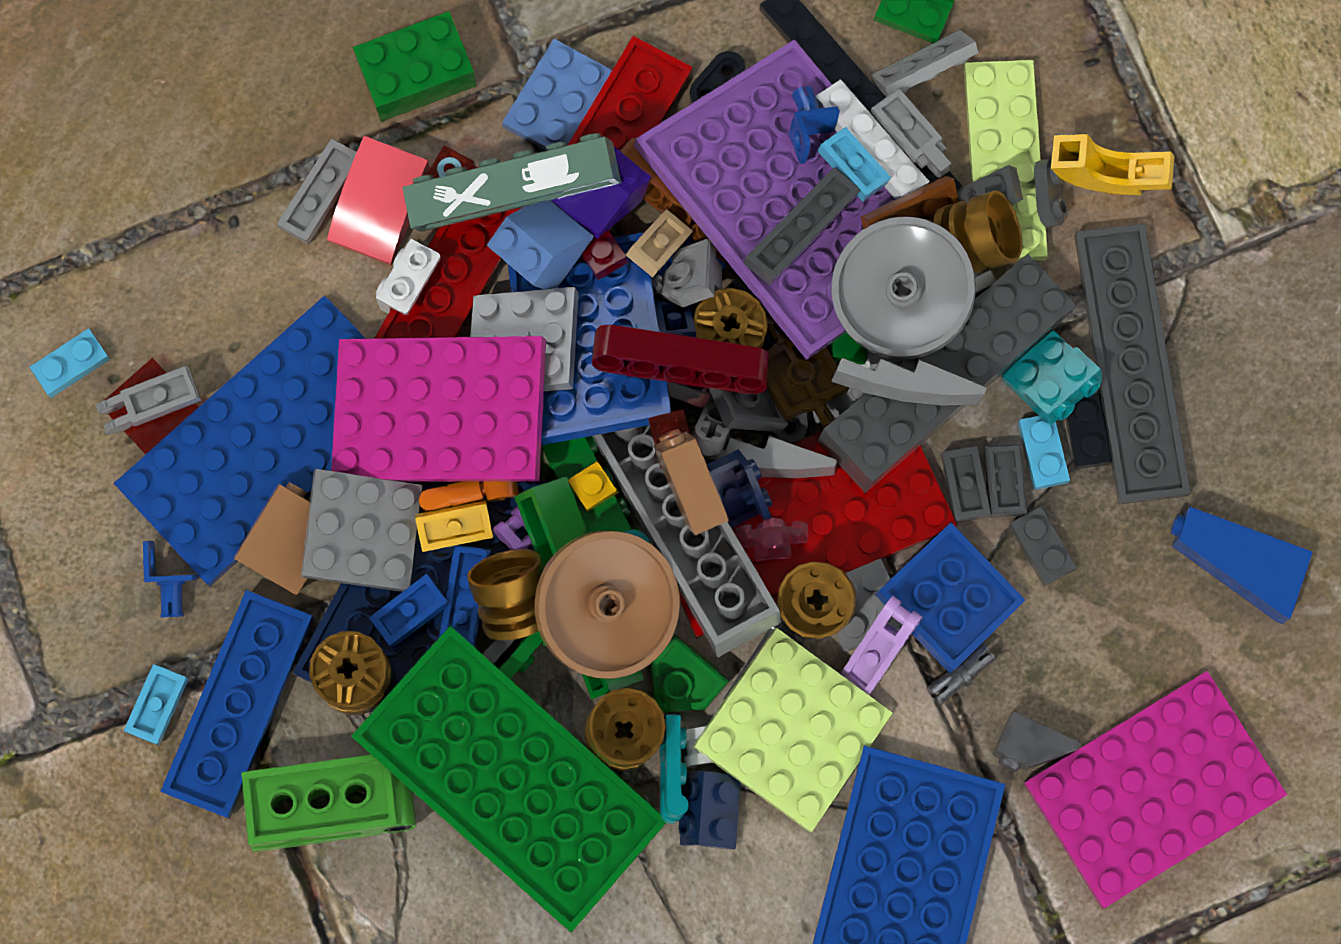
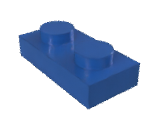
M425 574L369 618L388 645L394 648L448 607L450 603L432 578Z

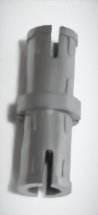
M981 643L951 673L947 671L933 684L927 686L928 693L935 695L944 687V690L933 698L942 706L960 688L970 686L973 683L972 678L988 665L995 662L994 654L992 652L990 654L987 653L979 660V657L989 650L984 643Z

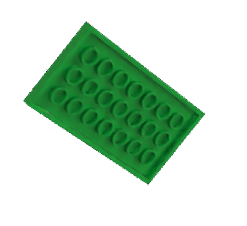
M451 626L445 630L351 735L358 744L570 933L573 932L666 824L658 811Z

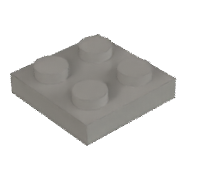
M882 559L846 573L854 584L857 603L856 611L849 624L835 634L844 653L859 646L885 606L875 595L890 580ZM816 590L821 603H828V596H823L821 590ZM891 618L888 622L896 630H900L903 626L894 618Z

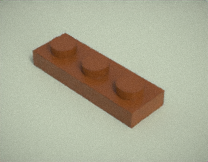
M945 176L861 216L863 230L879 221L896 217H915L934 222L937 209L959 202L954 178Z

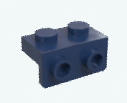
M738 449L707 464L729 521L727 522L731 528L757 515H760L765 523L772 521L768 508L773 506L766 489L759 487L757 480L762 478L753 458L747 460Z
M707 771L687 773L686 783L682 785L681 794L687 799L689 806L679 821L680 845L736 850L741 782L728 774Z

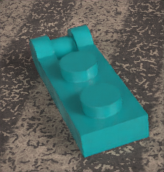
M666 715L664 717L666 728L663 742L660 745V815L666 823L675 824L686 813L689 806L687 799L681 795V785H685L687 778L686 763L681 762V749H685L686 728L681 727V715Z

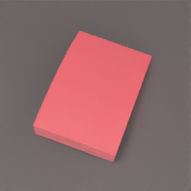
M364 136L344 183L327 240L392 265L410 224L402 187L413 184L412 179L429 174L431 169L428 160Z

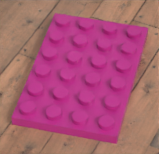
M542 336L339 339L331 471L393 481H539L546 339Z
M1208 671L1023 783L1101 909L1116 902L1287 796L1282 785Z

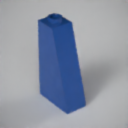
M1189 507L1183 515H1176L1170 534L1175 536L1172 544L1173 548L1274 621L1283 624L1291 618L1313 553L1312 551Z

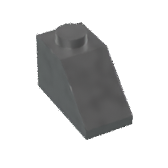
M1013 712L1007 719L992 755L999 758V765L1018 772L1019 768L1027 770L1071 754L1079 748L1081 742Z

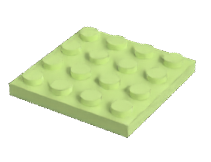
M775 628L692 747L805 830L812 832L860 762L863 747L871 746L892 715V712L781 630Z

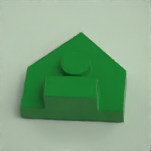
M676 634L672 636L664 651L651 663L654 699L663 713L707 709L730 682L718 671L714 664L692 645L686 644Z

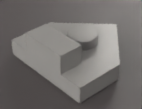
M708 238L679 249L670 259L673 262L672 265L662 276L656 275L652 280L655 294L681 307L713 297L715 291L722 289V266L716 259V247Z

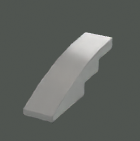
M842 358L832 378V382L867 394L903 402L931 405H977L987 389L984 386L919 360L912 372L882 359L879 361L875 371Z
M770 436L765 449L730 438L726 451L722 450L720 454L715 456L703 455L707 465L739 449L747 460L754 459L762 477L807 478L834 475L837 466L836 459Z

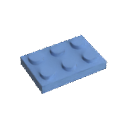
M553 39L502 121L503 128L547 151L546 146L553 143L567 142L568 145L612 70Z

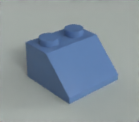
M550 200L525 206L507 216L487 246L533 286L544 290L556 289L594 235Z

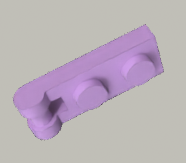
M894 596L886 603L840 673L869 696L923 618L917 612L913 611L910 613L901 606L902 602ZM891 618H894L903 625L899 631L888 624Z

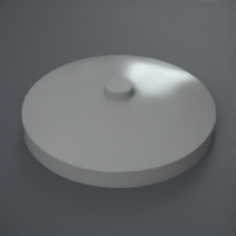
M896 217L870 225L847 244L835 265L831 293L834 309L840 323L857 344L881 357L904 360L932 354L946 346L959 334L972 312L976 283L968 254L950 232L925 219Z

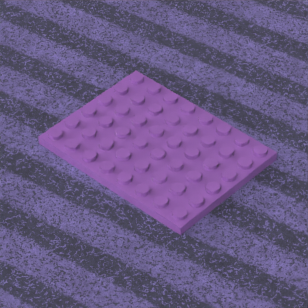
M793 40L635 139L633 146L807 360L847 333L834 309L831 293L832 277L835 265L842 251L863 230L860 217L896 199L885 187L881 188L864 202L857 196L771 285H768L743 263L746 256L833 169L819 154L818 149L823 142L837 133L836 130L828 133L808 135L811 146L806 163L804 164L799 163L789 137L794 112H798L796 104L792 99V93L797 88L803 86L805 95H807L805 88L810 86L814 90V95L817 96L832 86L799 44Z

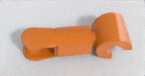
M461 481L423 491L419 496V504L425 512L484 501V496H486L489 502L504 501L505 498L515 497L520 493L517 481Z

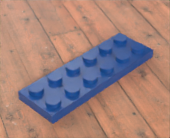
M248 590L245 591L160 792L230 819L243 789L241 772L250 771L314 619L312 615Z

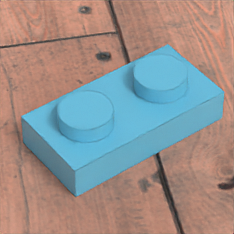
M844 127L819 146L818 152L832 168L835 167L860 189L858 197L862 202L886 186L891 179L890 175L847 127Z
M88 328L31 365L30 369L47 395L52 398L108 362L110 358Z
M1040 416L1019 420L1018 427L1033 489L1038 490L1069 483L1070 478L1056 422L1050 426Z
M153 664L124 731L160 746L189 679Z

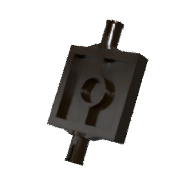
M770 322L767 325V331L775 343L766 351L769 354L767 389L785 421L803 413L814 411L823 428H826L835 420L827 404L832 399L847 393L849 390L847 386L832 382L838 367L827 347L806 360L777 322Z

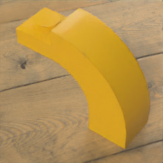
M1088 134L1054 135L1051 169L1062 180L1084 189L1110 194L1141 195L1142 190L1172 189L1175 156L1172 152L1126 153L1108 150L1097 145Z

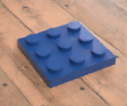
M952 523L945 527L875 594L884 605L894 596L902 602L901 606L910 613L915 611L923 617L912 634L949 673L954 671L1026 601Z

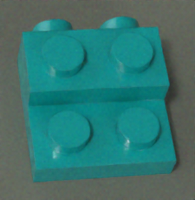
M1054 330L1001 375L1002 381L1050 426L1058 419L1061 421L1067 418L1074 410L1075 404L1083 397L1088 398L1099 389L1102 382L1101 369L1078 347L1073 349Z

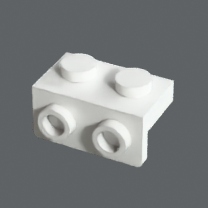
M410 239L405 249L402 248L398 252L393 263L394 268L388 278L385 277L378 286L376 300L380 310L389 313L391 308L404 315L409 314L440 261V254Z

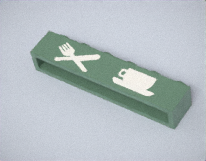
M589 134L580 138L581 143L567 146V142L553 143L547 145V151L534 154L532 150L514 153L512 160L500 162V159H489L480 162V168L467 171L466 167H457L445 171L446 176L434 179L432 175L414 178L412 179L413 184L402 187L410 228L423 232L620 184L621 179L613 142L606 137H601V134Z

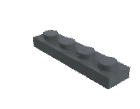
M834 167L746 256L743 263L768 285H771L858 196L860 189Z

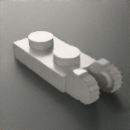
M183 366L120 391L121 394L98 403L96 408L100 415H104L126 406L128 414L113 419L104 425L106 434H115L129 429L132 425L138 426L202 400L188 366Z

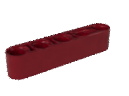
M602 325L595 330L592 365L597 370L607 373L744 394H759L767 388L769 354L762 348L618 325Z

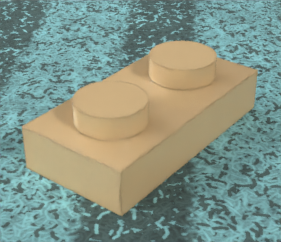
M666 209L626 253V256L651 277H654L693 231Z

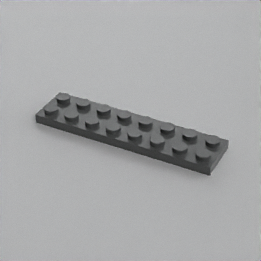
M1145 223L1076 231L1074 238L1094 361L1101 369L1102 374L1099 391L1112 459L1111 465L1118 505L1188 497L1191 492Z

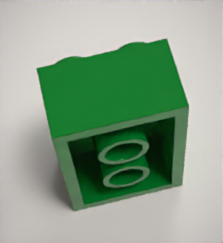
M449 11L352 47L381 122L477 86L473 68Z

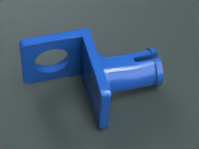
M803 86L797 88L792 93V99L796 104L798 112H794L789 137L800 164L806 163L811 141L808 135L833 132L840 113L837 106L820 109L814 95V90L810 86L805 88L807 95H805Z
M143 541L144 582H156L157 585H160V618L184 617L182 584H185V581L198 580V575L156 576L155 542Z

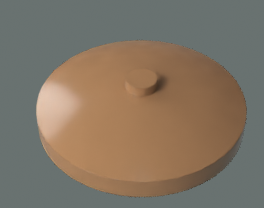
M619 531L590 532L566 543L546 564L538 581L535 594L536 623L547 648L567 667L595 678L624 677L648 666L664 651L670 642L679 618V588L673 570L667 560L647 541L632 534Z

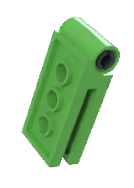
M372 755L241 772L248 845L252 847L253 852L381 835V832L398 833L417 827L413 792ZM356 791L367 793L365 800L359 804L348 802L350 795ZM327 796L330 798L325 808L315 809L312 807V803L317 797ZM283 801L293 802L292 809L288 813H276V807L279 803Z

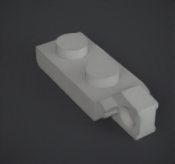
M899 88L871 108V114L921 169L927 165L938 179L950 171L951 162L943 154L946 151V147L942 143L943 138Z

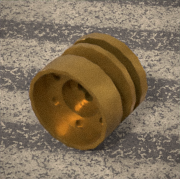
M995 190L973 197L969 202L960 201L937 209L933 223L946 229L960 242L968 254L974 273L982 272L987 267L996 268L1010 264L1019 259L1022 252L1021 227L1013 206L1003 193Z
M735 288L719 289L714 292L713 297L702 300L696 308L693 319L696 338L763 349L768 327L766 312L760 302L748 292ZM730 322L736 325L730 332L724 330V326H728Z
M513 549L500 552L483 559L468 572L467 580L474 601L479 605L478 615L482 620L484 633L489 638L499 641L514 640L527 637L539 631L535 617V594L544 566L541 556L536 551Z
M809 562L797 566L786 575L779 587L777 604L781 618L792 631L803 637L820 639L837 634L849 624L856 611L857 595L853 582L844 571L832 564ZM818 589L821 590L823 596H828L829 599L828 603L822 604V610L820 611L817 610L816 605L809 603V597H814L816 594L815 590Z
M342 631L328 636L317 646L310 660L309 676L314 690L332 709L345 715H362L373 711L389 694L392 688L393 670L388 657L371 637L360 632ZM348 663H352L358 669L352 672L351 679H348L341 673L347 670Z
M631 688L613 690L599 699L587 717L584 729L586 748L612 770L627 771L636 769L646 763L663 742L666 728L663 712L655 699L643 691ZM615 725L621 728L625 725L629 726L631 729L628 732L630 739L622 737L619 740L616 738L615 734L618 729Z

